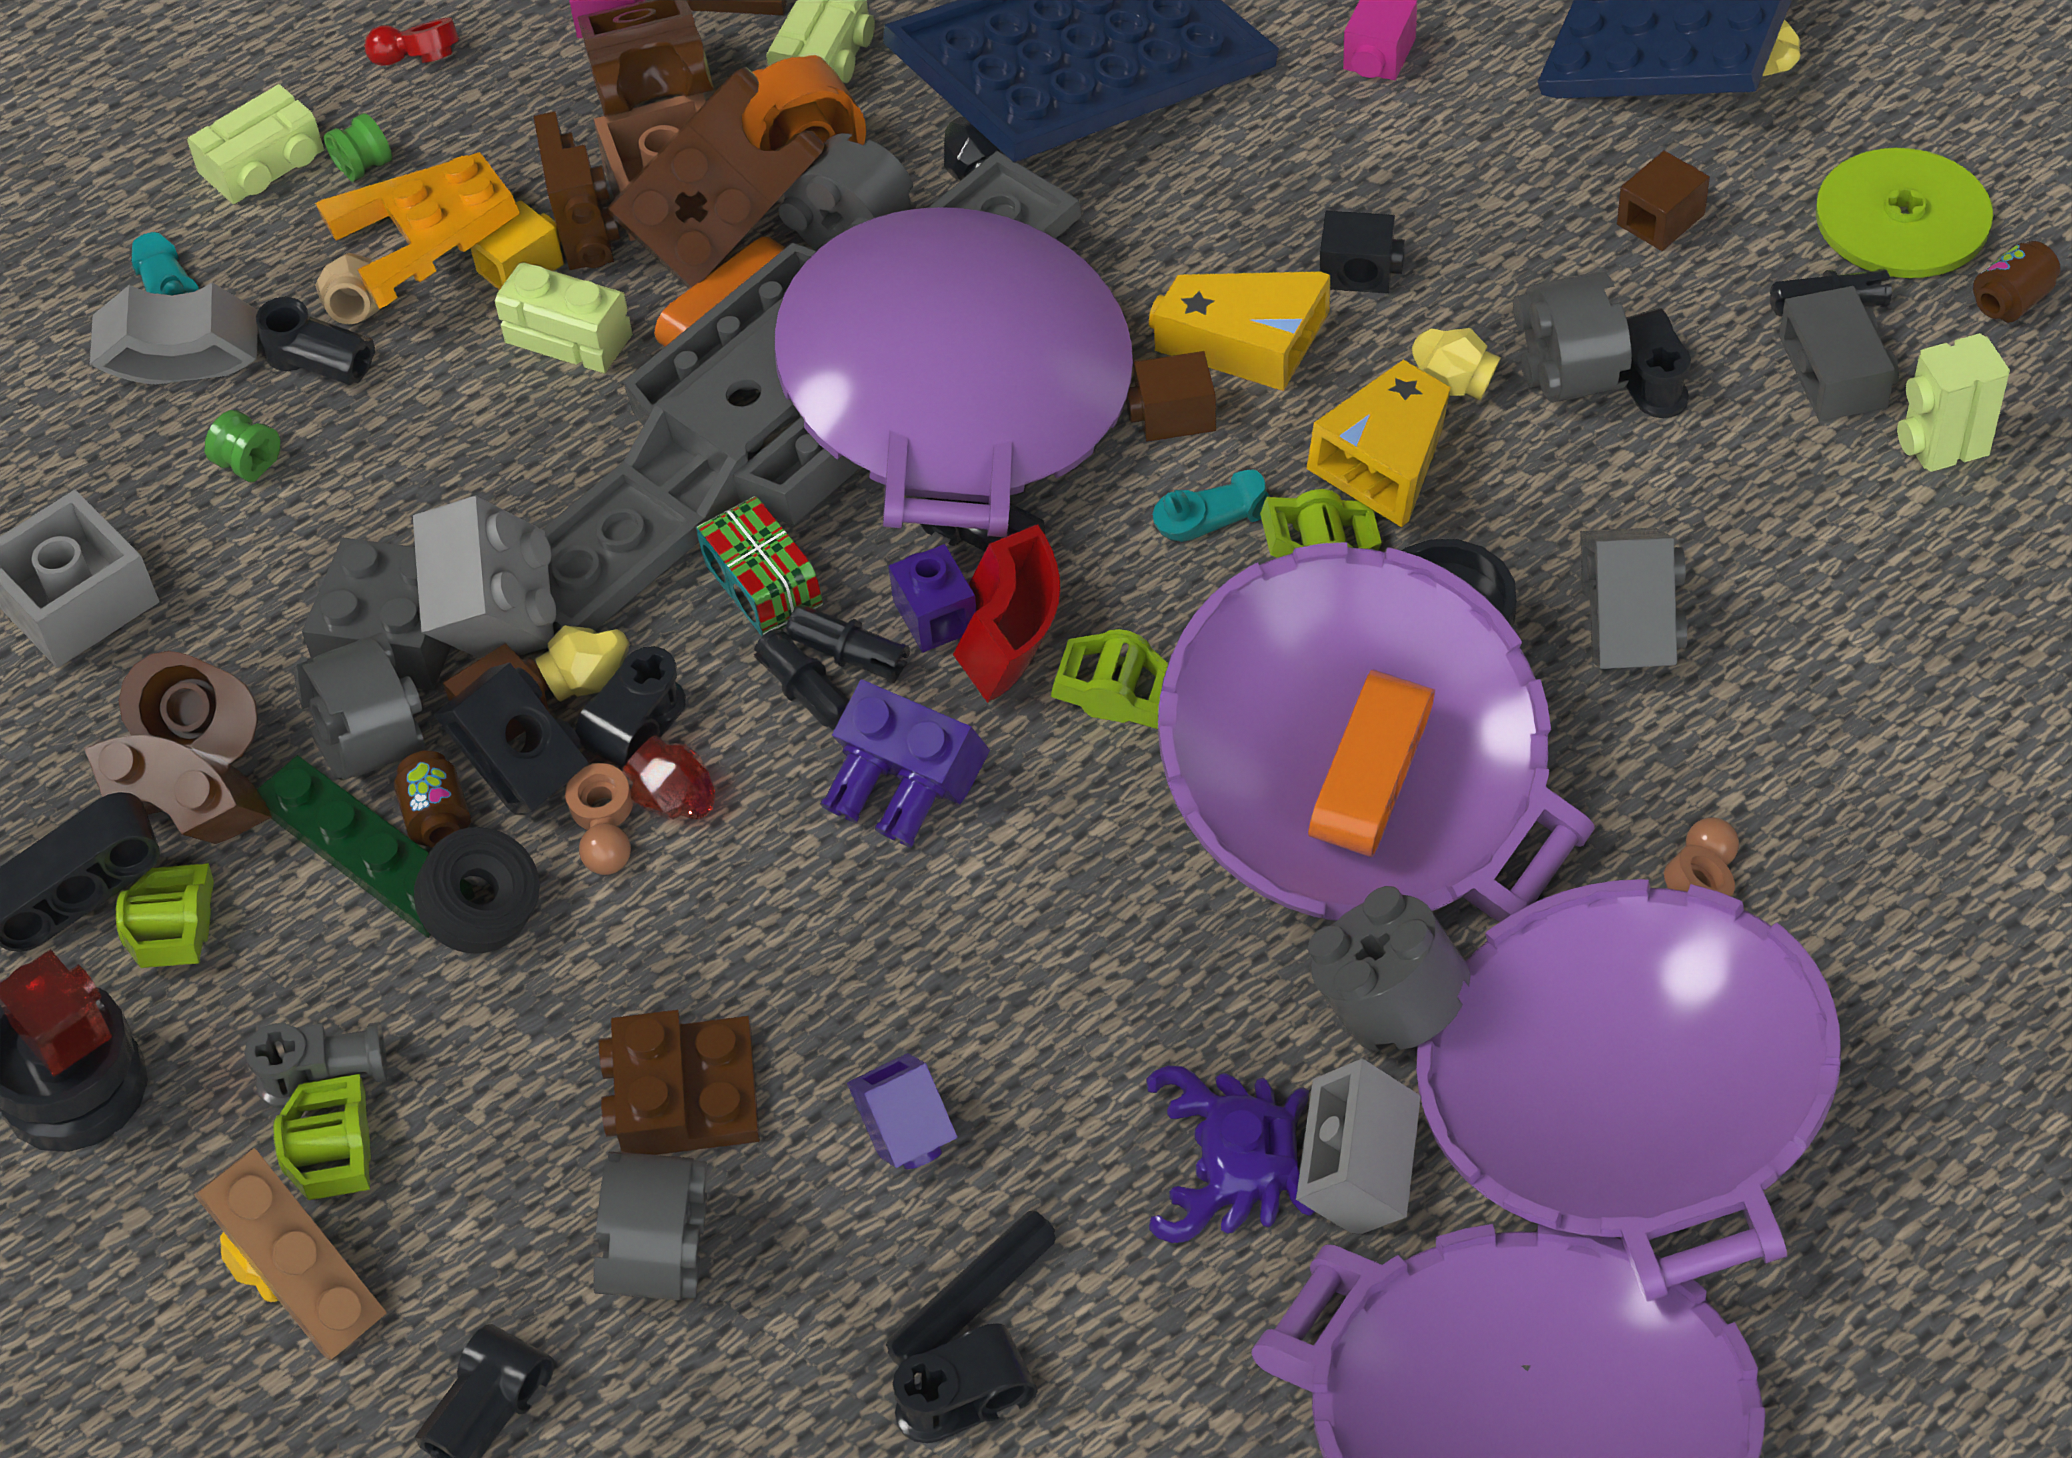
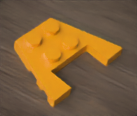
M480 152L460 156L449 162L329 197L315 203L324 223L336 241L379 220L390 217L409 244L357 269L367 291L379 309L398 298L394 288L412 275L416 281L422 282L435 273L437 270L433 261L457 245L460 251L465 252L520 214L513 195Z

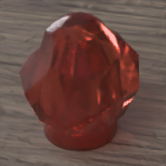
M654 735L634 753L622 770V773L634 783L630 789L631 799L649 812L668 820H674L680 815L699 820L706 817L713 809L716 791L709 771L699 754L686 744L674 743L668 745L658 735Z

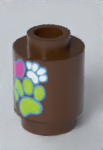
M2029 241L2012 246L1975 278L1973 293L1979 309L1986 316L1993 319L2000 318L2006 323L2016 321L2053 290L2056 279L2060 274L2059 260L2047 245L2038 241Z
M420 751L403 759L397 768L394 789L409 838L416 844L434 847L449 834L469 828L471 817L455 766L447 761L443 754L436 751Z

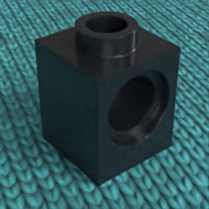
M1325 211L1320 247V272L1330 274V290L1389 294L1391 274H1402L1405 239H1394L1395 215Z

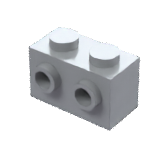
M1363 1058L1314 1078L1312 1081L1296 1200L1346 1231L1355 1234H1364L1406 1218L1410 1199V1184L1421 1096Z

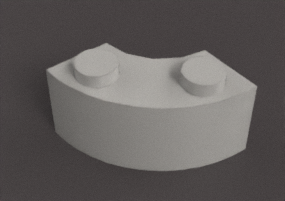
M213 282L195 292L173 296L148 293L128 285L93 314L90 365L119 378L154 385L227 376L257 360L256 314L258 310Z

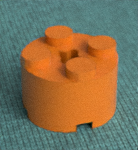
M809 55L807 57L787 58L765 69H758L752 72L758 79L759 88L757 94L750 100L742 114V131L750 144L763 151H775L787 143L794 134L807 130L813 131L824 143L834 135L845 133L853 134L847 141L864 145L866 123L863 113L838 74L822 57Z

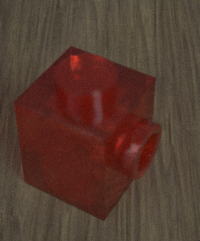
M51 949L31 963L20 966L0 983V1005L11 1026L54 1077L112 1038L95 1003L102 998L95 983L79 964L68 970Z

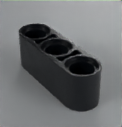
M118 792L108 794L96 800L0 867V947L8 951L22 952L32 950L44 944L156 865L160 857V850L145 806L139 797L131 793Z

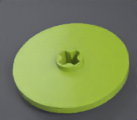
M1884 148L1855 155L1840 163L1826 176L1818 192L1816 220L1822 236L1830 247L1852 264L1868 271L1886 269L1891 277L1924 278L1953 271L1971 261L1983 249L1992 226L1993 208L1984 186L1971 172L1958 163L1941 155L1923 150ZM1899 207H1907L1909 214L1901 213Z

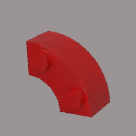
M1038 524L990 543L969 582V586L975 595L977 611L974 612L953 656L987 703L1008 691L1021 678L1050 628L1058 608L1060 597L1058 565L1053 550Z

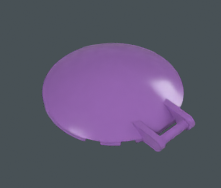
M942 207L912 209L873 218L837 235L819 248L794 276L784 294L775 329V362L778 378L786 399H791L793 405L804 419L805 430L820 446L837 460L843 455L855 464L869 470L870 479L885 485L883 527L901 528L902 522L986 529L987 536L1006 537L1010 495L1024 492L1025 484L1041 480L1052 474L1057 479L1076 468L1092 455L1094 446L1108 432L1110 427L1114 428L1125 406L1131 383L1133 358L1128 326L1118 302L1099 274L1083 258L1052 236L1025 223L984 211ZM904 496L926 497V498H937V499H949V500H960V501H972V502H983V503H988V505H984V504H973V503H961V502H950V501H938V500H927V499L904 498Z
M1347 542L1294 548L1291 554L1272 559L1261 565L1257 562L1229 579L1205 601L1182 632L1171 655L1162 682L1159 700L1158 737L1160 756L1166 780L1175 803L1196 838L1224 869L1247 887L1286 908L1313 917L1337 921L1345 913L1364 903V900L1372 891L1384 886H1394L1401 895L1412 896L1423 901L1429 906L1431 911L1442 908L1463 897L1488 916L1501 922L1513 913L1536 902L1574 846H1583L1595 829L1593 822L1585 814L1546 787L1549 769H1547L1548 734L1551 731L1548 704L1541 679H1535L1531 667L1520 649L1522 641L1504 616L1467 582L1445 568L1419 556L1388 547L1385 552L1364 548L1347 547ZM1375 669L1435 689V697L1425 730L1374 856L1371 858L1309 837L1308 830L1317 798L1370 670ZM1535 821H1537L1552 833L1511 891H1509L1494 879Z
M1645 879L1609 881L1563 891L1534 902L1489 929L1485 933L1487 942L1465 961L1470 970V984L1468 986L1465 981L1463 982L1458 995L1463 1005L1457 1016L1440 1033L1418 1045L1416 1070L1418 1089L1426 1120L1437 1144L1459 1174L1486 1198L1528 1221L1555 1230L1581 1235L1620 1237L1646 1302L1667 1296V1287L1760 1257H1762L1765 1263L1787 1257L1783 1237L1763 1191L1794 1165L1822 1127L1833 1102L1841 1064L1840 1028L1835 1004L1827 982L1803 946L1777 922L1771 926L1764 920L1744 910L1743 901L1692 884L1688 892L1666 888H1650L1649 880ZM1742 1210L1750 1230L1656 1259L1649 1240Z
M1493 1224L1437 1236L1435 1247L1413 1255L1406 1260L1397 1255L1383 1265L1341 1247L1325 1245L1310 1264L1311 1277L1274 1330L1264 1331L1252 1348L1254 1361L1264 1371L1313 1393L1312 1411L1314 1427L1323 1458H1760L1762 1451L1765 1407L1762 1405L1757 1382L1758 1368L1750 1348L1734 1322L1727 1324L1720 1314L1706 1301L1707 1291L1693 1279L1667 1287V1296L1646 1302L1622 1240L1616 1237L1581 1235L1555 1230L1538 1224L1537 1232L1495 1233ZM1337 1292L1346 1296L1314 1346L1302 1341L1333 1294ZM1522 1365H1530V1367L1526 1370Z

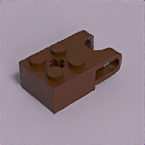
M644 0L577 17L604 117L632 111L635 105L655 97L666 95L689 97L714 90L703 43L695 26L693 14L687 0Z
M747 67L733 72L605 209L612 218L688 289L702 282L823 151L824 141L813 131L807 130L794 134L787 143L775 151H763L750 144L742 131V114L750 100L757 94L759 82L757 77ZM679 194L685 197H691L696 194L702 204L698 208L702 211V214L698 220L687 218L682 222L676 216L675 212L681 208L675 203Z

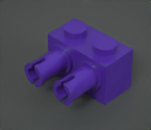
M861 679L832 733L835 740L843 747L842 752L846 755V758L820 805L835 815L840 816L844 814L846 816L845 819L857 823L860 818L859 815L880 774H892L898 777L901 782L880 822L875 826V830L895 841L898 838L900 844L912 848L915 843L914 839L935 798L943 799L944 797L961 804L969 793L990 749L971 726Z

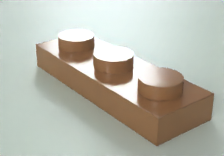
M255 1148L246 1152L194 1194L304 1333L328 1360H332L387 1314Z

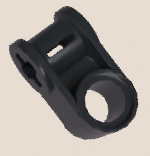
M1656 308L1626 317L1631 343V369L1620 371V378L1628 381L1626 388L1643 413L1656 418H1671L1681 414L1687 407L1689 400L1688 390L1684 384V378L1689 373L1691 366L1689 351L1683 346L1676 335L1671 321L1663 309Z
M651 646L635 650L625 658L621 667L599 694L585 705L579 715L575 732L581 740V747L629 771L639 769L641 765L636 762L645 752L651 754L655 750L659 739L680 716L686 706V695L681 685L675 681L677 678V665L671 653L663 648Z
M1000 1323L980 1326L959 1339L922 1354L909 1357L895 1371L892 1383L895 1400L897 1401L895 1418L898 1428L907 1438L915 1442L927 1444L941 1441L984 1421H995L999 1419L997 1412L1015 1404L1018 1405L1019 1409L1025 1408L1033 1401L1038 1391L1007 1327ZM920 1373V1383L915 1384V1375ZM926 1394L931 1402H927L923 1395ZM938 1415L939 1423L933 1426V1416Z

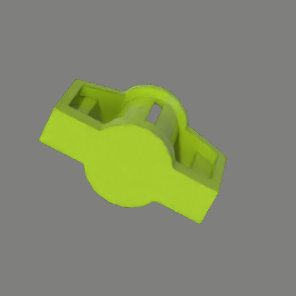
M1310 490L1302 493L1297 498L1266 497L1260 512L1270 555L1276 558L1293 553L1294 548L1323 543L1347 542L1343 526H1353L1358 548L1378 551L1382 543L1374 511L1359 501L1341 500L1340 496L1332 490ZM1287 524H1292L1294 529L1300 532L1303 545L1291 540ZM1347 543V547L1353 548V546Z
M1116 629L1102 634L1068 639L1053 684L1051 697L1081 706L1090 717L1121 723L1131 721L1158 729L1159 700L1168 663L1152 649L1147 640L1131 631ZM1127 643L1129 647L1126 657L1120 655L1123 644ZM1100 653L1093 679L1089 682L1076 679L1083 656ZM1122 667L1118 681L1113 680L1116 668ZM1143 667L1147 668L1156 677L1149 700L1136 697L1134 694Z
M209 863L151 868L129 890L120 892L116 902L118 936L122 945L140 968L198 964L200 962L203 942H207L209 936L210 902L214 885Z
M360 1074L299 1084L281 1113L274 1120L275 1150L282 1173L291 1180L308 1201L370 1190V1137L366 1114L365 1087ZM346 1104L345 1111L301 1118L304 1111ZM350 1158V1165L306 1173H300L296 1168Z

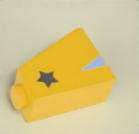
M1318 271L1177 275L1165 296L1158 295L1150 310L1149 327L1154 329L1155 351L1169 356L1204 351L1209 368L1284 391L1330 312V274Z
M1403 359L1314 422L1306 469L1398 526L1403 527L1411 518L1443 429L1451 387Z

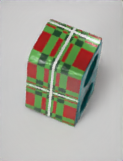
M756 496L697 526V536L705 565L761 636L770 630L786 627L793 610L799 605H806L815 610L823 606L818 579L811 563ZM716 559L725 577V583L712 568L711 561ZM734 584L742 590L754 611L756 622L747 615L740 604L734 590Z

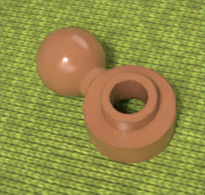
M591 764L585 766L568 781L565 798L574 821L582 828L587 829L579 844L581 861L586 868L596 874L610 875L620 871L630 858L631 845L629 838L617 826L623 823L629 816L633 807V795L628 780L620 769L610 764ZM600 798L611 799V801L604 806L591 807V805Z
M1714 817L1696 822L1687 834L1686 847L1665 867L1664 878L1667 889L1688 892L1692 884L1732 896L1735 890V882L1727 865L1735 859L1739 849V838L1732 825L1723 819Z

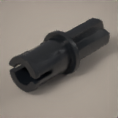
M1886 269L1837 275L1834 270H1826L1822 277L1775 282L1770 288V305L1776 315L1783 316L1785 299L1854 286L1864 308L1875 306L1887 307L1891 302L1892 286L1891 283L1881 285L1882 281H1888L1890 278Z
M806 605L797 606L787 622L786 630L790 639L833 656L834 663L840 667H844L846 663L886 678L891 683H895L907 664V661L900 660V657L908 658L910 655V647L908 645L899 644L862 629V623L857 619H851L847 623Z
M773 629L764 634L755 645L754 650L757 653L754 654V657L781 682L782 692L790 701L797 698L823 726H829L835 730L850 700L825 676V665L817 658H809L783 629Z

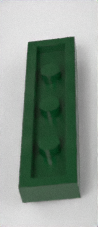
M298 755L257 789L265 801L273 821L425 937L429 938L431 936L419 919L414 901L416 878L429 854L427 851ZM462 879L460 881L461 893L470 901L475 897L472 886Z

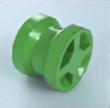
M366 113L353 118L351 126L347 129L340 130L335 128L324 135V142L332 161L352 182L362 178L366 168L372 165L381 167L392 161L391 149L383 132Z
M229 410L222 413L210 427L205 439V454L207 459L221 468L232 467L233 473L248 482H255L277 460L281 440L278 432L266 424H253L252 419L238 410Z

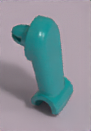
M149 232L133 241L131 252L132 268L136 276L141 275L146 292L173 296L199 290L195 281L189 278L178 263L179 257L175 246L160 233Z
M1254 469L1234 473L1229 485L1196 492L1190 490L1168 492L1157 502L1152 515L1155 527L1162 536L1173 541L1184 542L1196 539L1244 518H1248L1251 522L1262 520L1260 512L1266 497L1270 496L1266 491V483L1261 473Z

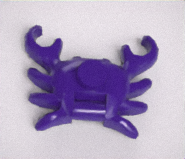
M1167 1065L1153 1071L1146 1078L1147 1090L1151 1093H1157L1160 1088L1169 1084L1177 1085L1183 1090L1184 1093L1181 1097L1169 1102L1167 1115L1170 1119L1197 1115L1206 1118L1195 1128L1194 1139L1202 1147V1158L1198 1160L1195 1172L1199 1179L1207 1182L1209 1185L1201 1189L1174 1186L1169 1191L1171 1203L1183 1207L1187 1215L1184 1219L1177 1222L1164 1220L1160 1215L1152 1216L1149 1230L1158 1239L1170 1243L1189 1241L1203 1230L1219 1209L1231 1204L1232 1207L1222 1218L1221 1231L1233 1233L1246 1221L1253 1205L1258 1200L1262 1201L1260 1221L1264 1227H1271L1279 1211L1280 1194L1284 1190L1287 1191L1291 1202L1302 1214L1311 1216L1315 1212L1296 1200L1300 1175L1296 1130L1301 1113L1308 1102L1309 1090L1304 1087L1296 1089L1288 1097L1284 1107H1279L1275 1104L1274 1091L1264 1077L1257 1078L1256 1098L1250 1096L1241 1082L1228 1073H1221L1216 1076V1085L1226 1096H1217L1212 1093L1195 1073L1183 1066Z

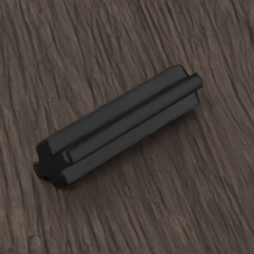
M1035 1210L1028 1211L887 1340L888 1354L895 1364L900 1366L903 1361L913 1355L922 1354L947 1344L1055 1243V1229L1051 1223Z

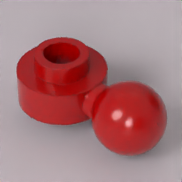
M450 17L425 22L404 32L393 26L381 25L368 33L364 48L368 59L377 65L395 64L402 60L407 53L408 56L420 55L422 63H427L451 55L453 52L450 45L458 42L459 36L453 19Z

